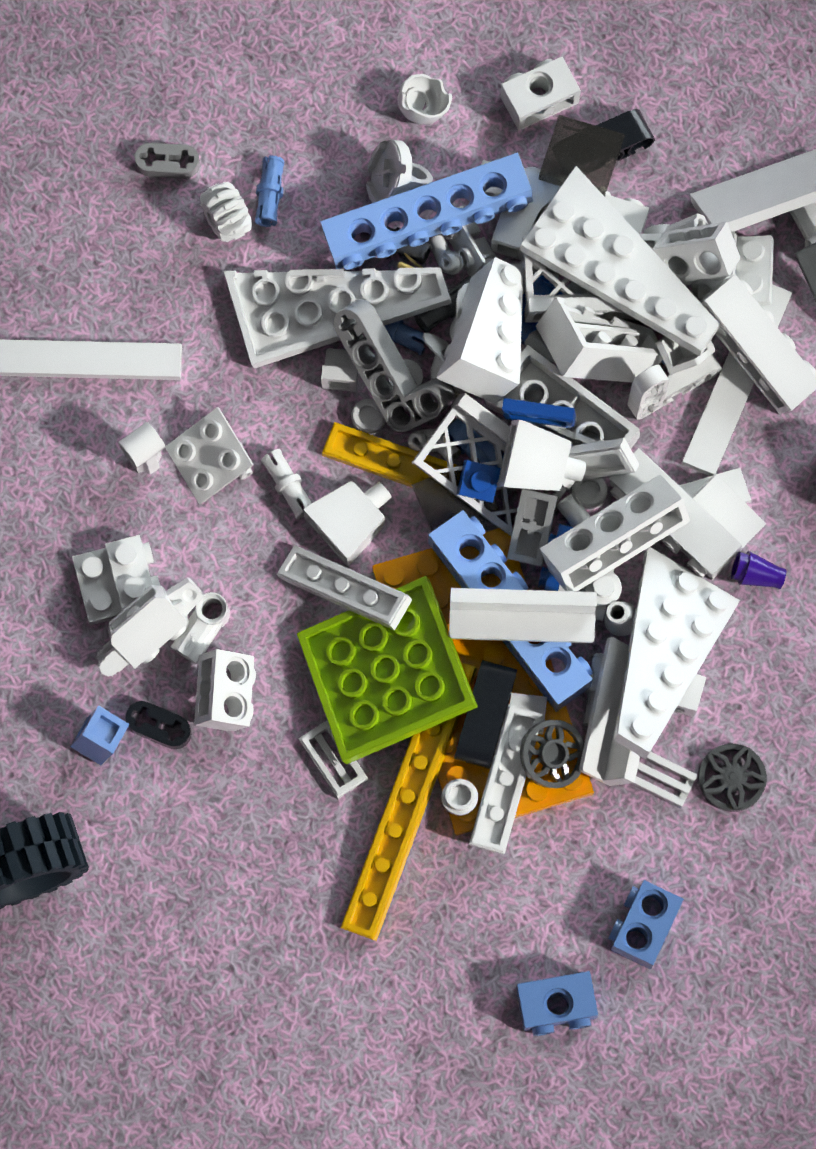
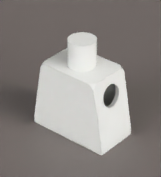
M512 420L497 487L560 491L564 478L582 481L586 470V461L569 457L571 441L526 421Z
M351 481L304 508V518L346 566L349 567L385 526V517L379 508L390 500L392 496L380 482H377L363 493Z

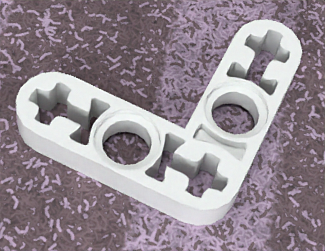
M713 354L699 365L674 373L668 377L660 365H654L640 373L633 380L627 405L637 420L643 419L674 401L672 397L682 393L684 395L714 378L721 372L722 367Z

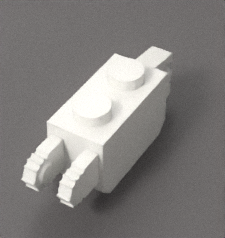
M188 577L167 591L163 586L152 585L115 616L108 625L110 641L103 646V649L97 652L96 656L101 675L113 677L114 674L123 670L128 664H131L136 669L141 663H149L157 656L159 648L169 639L173 641L180 637L189 623L187 615L203 598L199 587Z

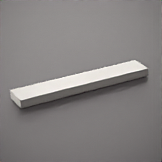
M772 284V304L763 306L771 312L774 317L773 323L778 328L792 292ZM730 352L681 464L708 476L716 474L754 385L752 379Z
M0 339V376L181 380L182 344Z

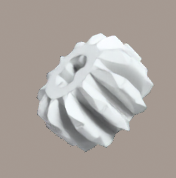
M229 182L215 184L200 194V206L204 211L208 225L211 226L214 234L221 241L237 240L251 230L252 224L248 208L233 184Z

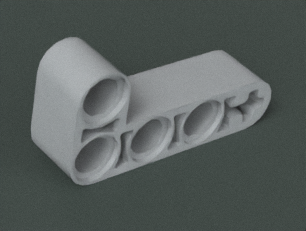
M362 299L354 300L335 315L333 325L337 335L387 424L393 430L398 432L409 431L434 419L453 403L455 390L452 385L437 378L420 386L417 385L371 303ZM369 346L375 350L376 355L370 351ZM386 376L390 378V380L393 383V386L389 384V382L386 379ZM430 393L437 398L438 403L431 398ZM403 407L409 411L410 416L404 412Z

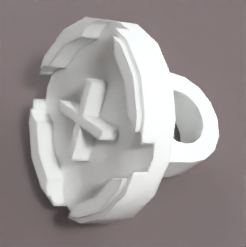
M389 139V141L384 140L380 142L371 155L367 168L368 173H372L371 182L367 181L366 189L371 202L374 203L429 184L433 181V176L424 167L412 163L409 147L403 141Z

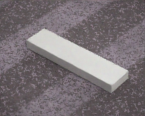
M296 545L292 547L276 574L280 579L394 631L412 601L409 595Z
M508 704L469 845L498 854H505L526 779V774L520 760L521 741L531 727L542 721L543 714ZM531 741L530 744L534 747L536 741ZM528 752L529 761H531L532 754Z

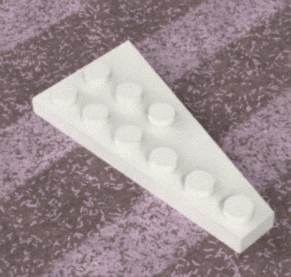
M575 166L521 243L520 251L689 351L701 356L717 332L719 322L581 170Z

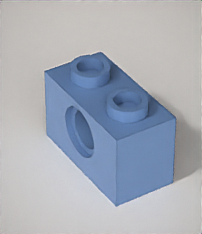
M590 971L519 983L516 986L523 1030H532L533 1036L554 1033V1026L569 1024L570 1030L590 1027V1020L598 1017ZM553 996L563 997L568 1005L567 1011L560 1015L553 1014L547 1007L548 999Z

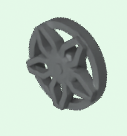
M545 720L535 724L523 736L521 741L520 760L526 776L537 785L545 788H561L571 784L581 774L579 767L584 741L580 733L567 722ZM548 726L544 734L545 739L535 736L539 730ZM554 728L556 729V739H552ZM563 729L573 737L575 743L563 742ZM531 741H536L540 744L538 750L530 744ZM568 748H574L577 751L569 755ZM528 752H530L533 755H538V757L533 759L531 763L529 761ZM577 758L575 768L569 775V766L566 762ZM538 763H541L543 765L542 769L535 773ZM556 768H561L562 778L557 773ZM550 770V775L556 782H548L540 777L548 774Z
M724 744L716 747L706 755L699 768L698 782L703 796L710 804L723 811L738 812L753 806L760 799L766 787L767 774L762 760L752 749L739 744ZM737 751L732 757L731 763L728 757L721 754L722 752ZM745 754L747 755L746 761L741 766L737 763V760ZM714 756L724 762L725 765L722 768L717 766L713 758ZM751 759L756 764L759 774L753 771L746 772L750 767ZM710 763L712 770L718 775H712L705 782V769L707 764ZM747 777H752L760 781V783L749 784L747 783ZM714 781H718L720 787L707 788ZM742 788L748 791L758 789L757 793L744 803L745 792ZM725 790V797L729 804L720 802L711 794H721ZM731 793H739V800L737 805Z

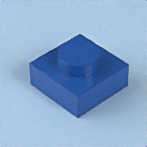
M464 460L456 495L493 503L501 468Z

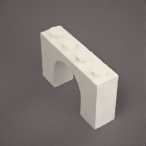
M536 167L524 168L532 189L533 202L528 203V206L520 211L509 212L507 210L501 213L491 241L492 251L523 260V252L520 251L523 235H528L567 177H560L558 179L546 175L544 171ZM597 188L638 234H642L649 208L643 206L636 199L625 198L623 200L611 196L604 189Z

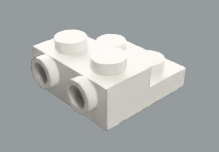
M735 231L731 232L740 259L731 274L726 278L736 274L738 278L743 279L749 284L753 292L752 296L760 306L771 305L774 251L772 235L737 237ZM712 279L698 280L692 284V293L694 296H698L700 300L724 279L713 281Z
M140 535L105 544L106 548L72 556L89 625L112 620L150 586H161L158 575L152 577L150 575L148 564L154 563V558L149 542L142 544Z

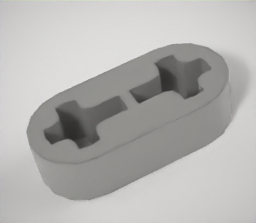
M145 143L139 146L135 152V163L138 171L149 177L186 179L193 177L200 168L199 154L196 149L189 145ZM148 153H154L155 158L158 159L153 161L152 166H146V162L143 160L148 158ZM183 155L189 156V161L193 162L188 163L186 168H180L179 162H175L181 161Z

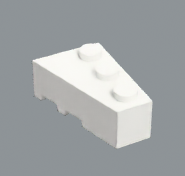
M557 296L536 325L563 377L632 383L640 373L654 365H659L663 360L656 345L658 339L652 329L615 316L611 321L594 316L595 310L586 306L582 311L565 306L566 300Z

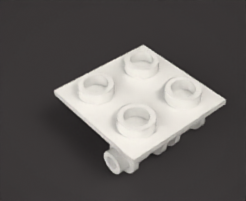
M216 407L165 447L199 505L207 501L237 477L243 480L253 473L250 468L254 464L219 407Z

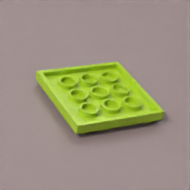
M426 576L396 589L409 595L412 601L395 631L347 610L297 633L340 757L345 764L354 762L478 707L453 640L449 637V630L433 587Z

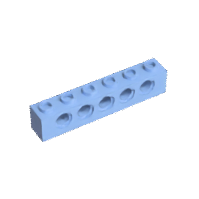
M517 152L320 222L336 269L344 268L345 270H350L361 266L364 260L376 256L377 258L389 257L397 251L396 249L404 246L416 247L423 245L429 241L430 237L439 234L451 235L457 233L462 229V226L473 222L476 224L486 223L492 220L496 214L507 210L509 212L520 211L527 207L528 203L533 202L532 189ZM490 187H498L503 190L501 194L494 197L485 194V191ZM459 198H465L470 201L464 208H456L452 205ZM425 210L437 212L436 216L432 219L425 220L419 217ZM393 221H400L404 224L398 231L387 229L388 224ZM362 232L371 235L370 239L363 243L354 240L355 236Z
M462 510L428 534V544L461 588L528 589L522 576L518 572L512 574L504 564L507 559L502 550L495 543L491 546L483 535L486 532L475 516L469 518L465 511ZM466 546H472L480 554L474 559H466L460 554V551ZM487 574H494L500 578L501 583L496 587H487L482 583L481 579ZM502 641L544 697H547V701L556 712L591 687L593 671L582 656L575 657L569 649L571 643L540 642L538 644H531L528 641ZM551 658H558L564 662L566 668L561 672L555 673L547 668L546 662Z

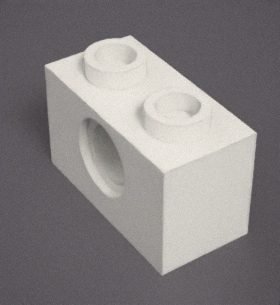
M560 57L555 60L546 59L537 64L533 70L524 74L515 73L509 76L501 84L500 97L519 131L578 104L581 90L564 58ZM534 88H542L546 91V93L543 95H536L532 93L531 90Z

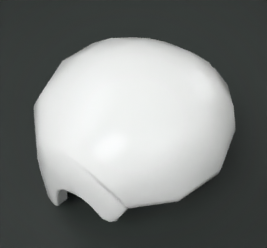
M425 74L411 75L400 85L397 97L398 106L405 118L418 125H430L442 118L448 112L452 101V94L446 93L442 80L431 78Z

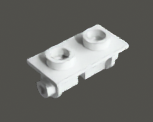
M475 222L462 226V229L457 233L444 235V238L449 240L455 252L463 257V268L471 277L481 267H484L496 257L485 237L473 239L472 236L478 235L481 232Z

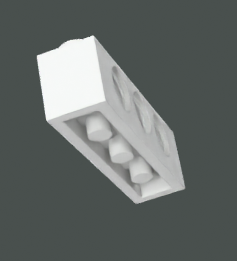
M660 474L600 512L582 521L561 536L553 539L541 547L540 550L549 572L565 591H579L689 523L690 518L683 498Z

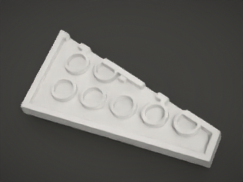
M440 267L398 268V270L376 271L375 268L362 269V271H344V269L290 270L289 272L254 270V273L224 271L250 362L254 369L340 341L333 325L334 317L354 300L362 299L371 303L384 326L452 303Z
M651 547L646 549L642 564L644 566L638 587L639 596L628 649L629 658L627 669L624 673V689L622 700L619 704L614 741L644 759L649 755L740 601Z

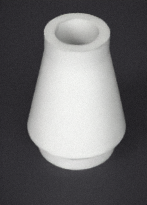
M625 601L612 602L604 614V624L607 630L616 636L631 634L635 607ZM624 610L622 618L614 619L613 614L616 611L621 612Z

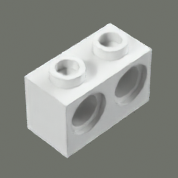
M727 222L666 231L653 248V251L684 285H690L704 279H712L713 281L725 279L731 274L740 259Z
M219 649L199 655L195 726L224 731H237L250 727V721L253 716V704L251 703L252 686L256 678L254 656ZM226 668L231 673V680L227 676ZM224 703H225V704L227 705V707H228V710H229L228 715L226 714V712H225V710H224Z

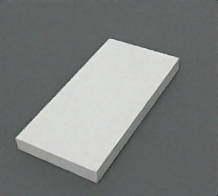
M816 149L691 193L692 205L699 214L705 217L708 224L727 222L730 231L734 232L815 203Z

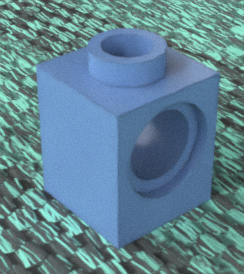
M98 705L86 718L70 747L97 764L102 765L114 753L129 723Z

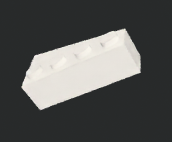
M495 257L471 277L460 308L462 313L460 319L455 322L452 331L454 336L451 344L446 348L444 354L446 359L444 365L438 371L437 379L494 404L519 385L523 298L522 269Z
M529 345L520 354L519 385L495 404L484 399L488 409L502 415L504 398L575 408L576 418L572 429L531 423L571 441L572 445L625 438L631 449L640 438V429L574 379L563 377L557 366Z

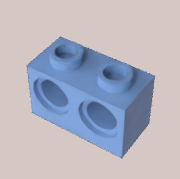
M645 880L641 884L640 889L632 886L624 903V906L630 909L624 922L619 919L616 920L608 938L614 941L611 951L651 970L684 899ZM647 898L657 900L661 905V913L655 916L646 914L642 909V901ZM631 931L641 932L646 939V945L643 948L634 949L628 945L626 935Z

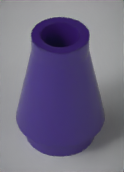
M747 551V553L738 552L731 570V579L737 580L739 585L781 589L786 578L785 568L778 567L751 551Z

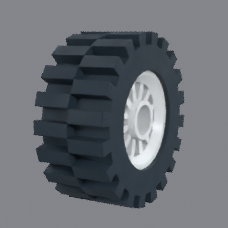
M58 812L52 815V813H47L38 818L32 816L25 818L21 822L16 823L14 821L0 828V909L6 905L11 904L13 906L24 900L39 897L43 893L58 890L57 887L72 883V880L79 879L83 876V873L89 870L71 814Z

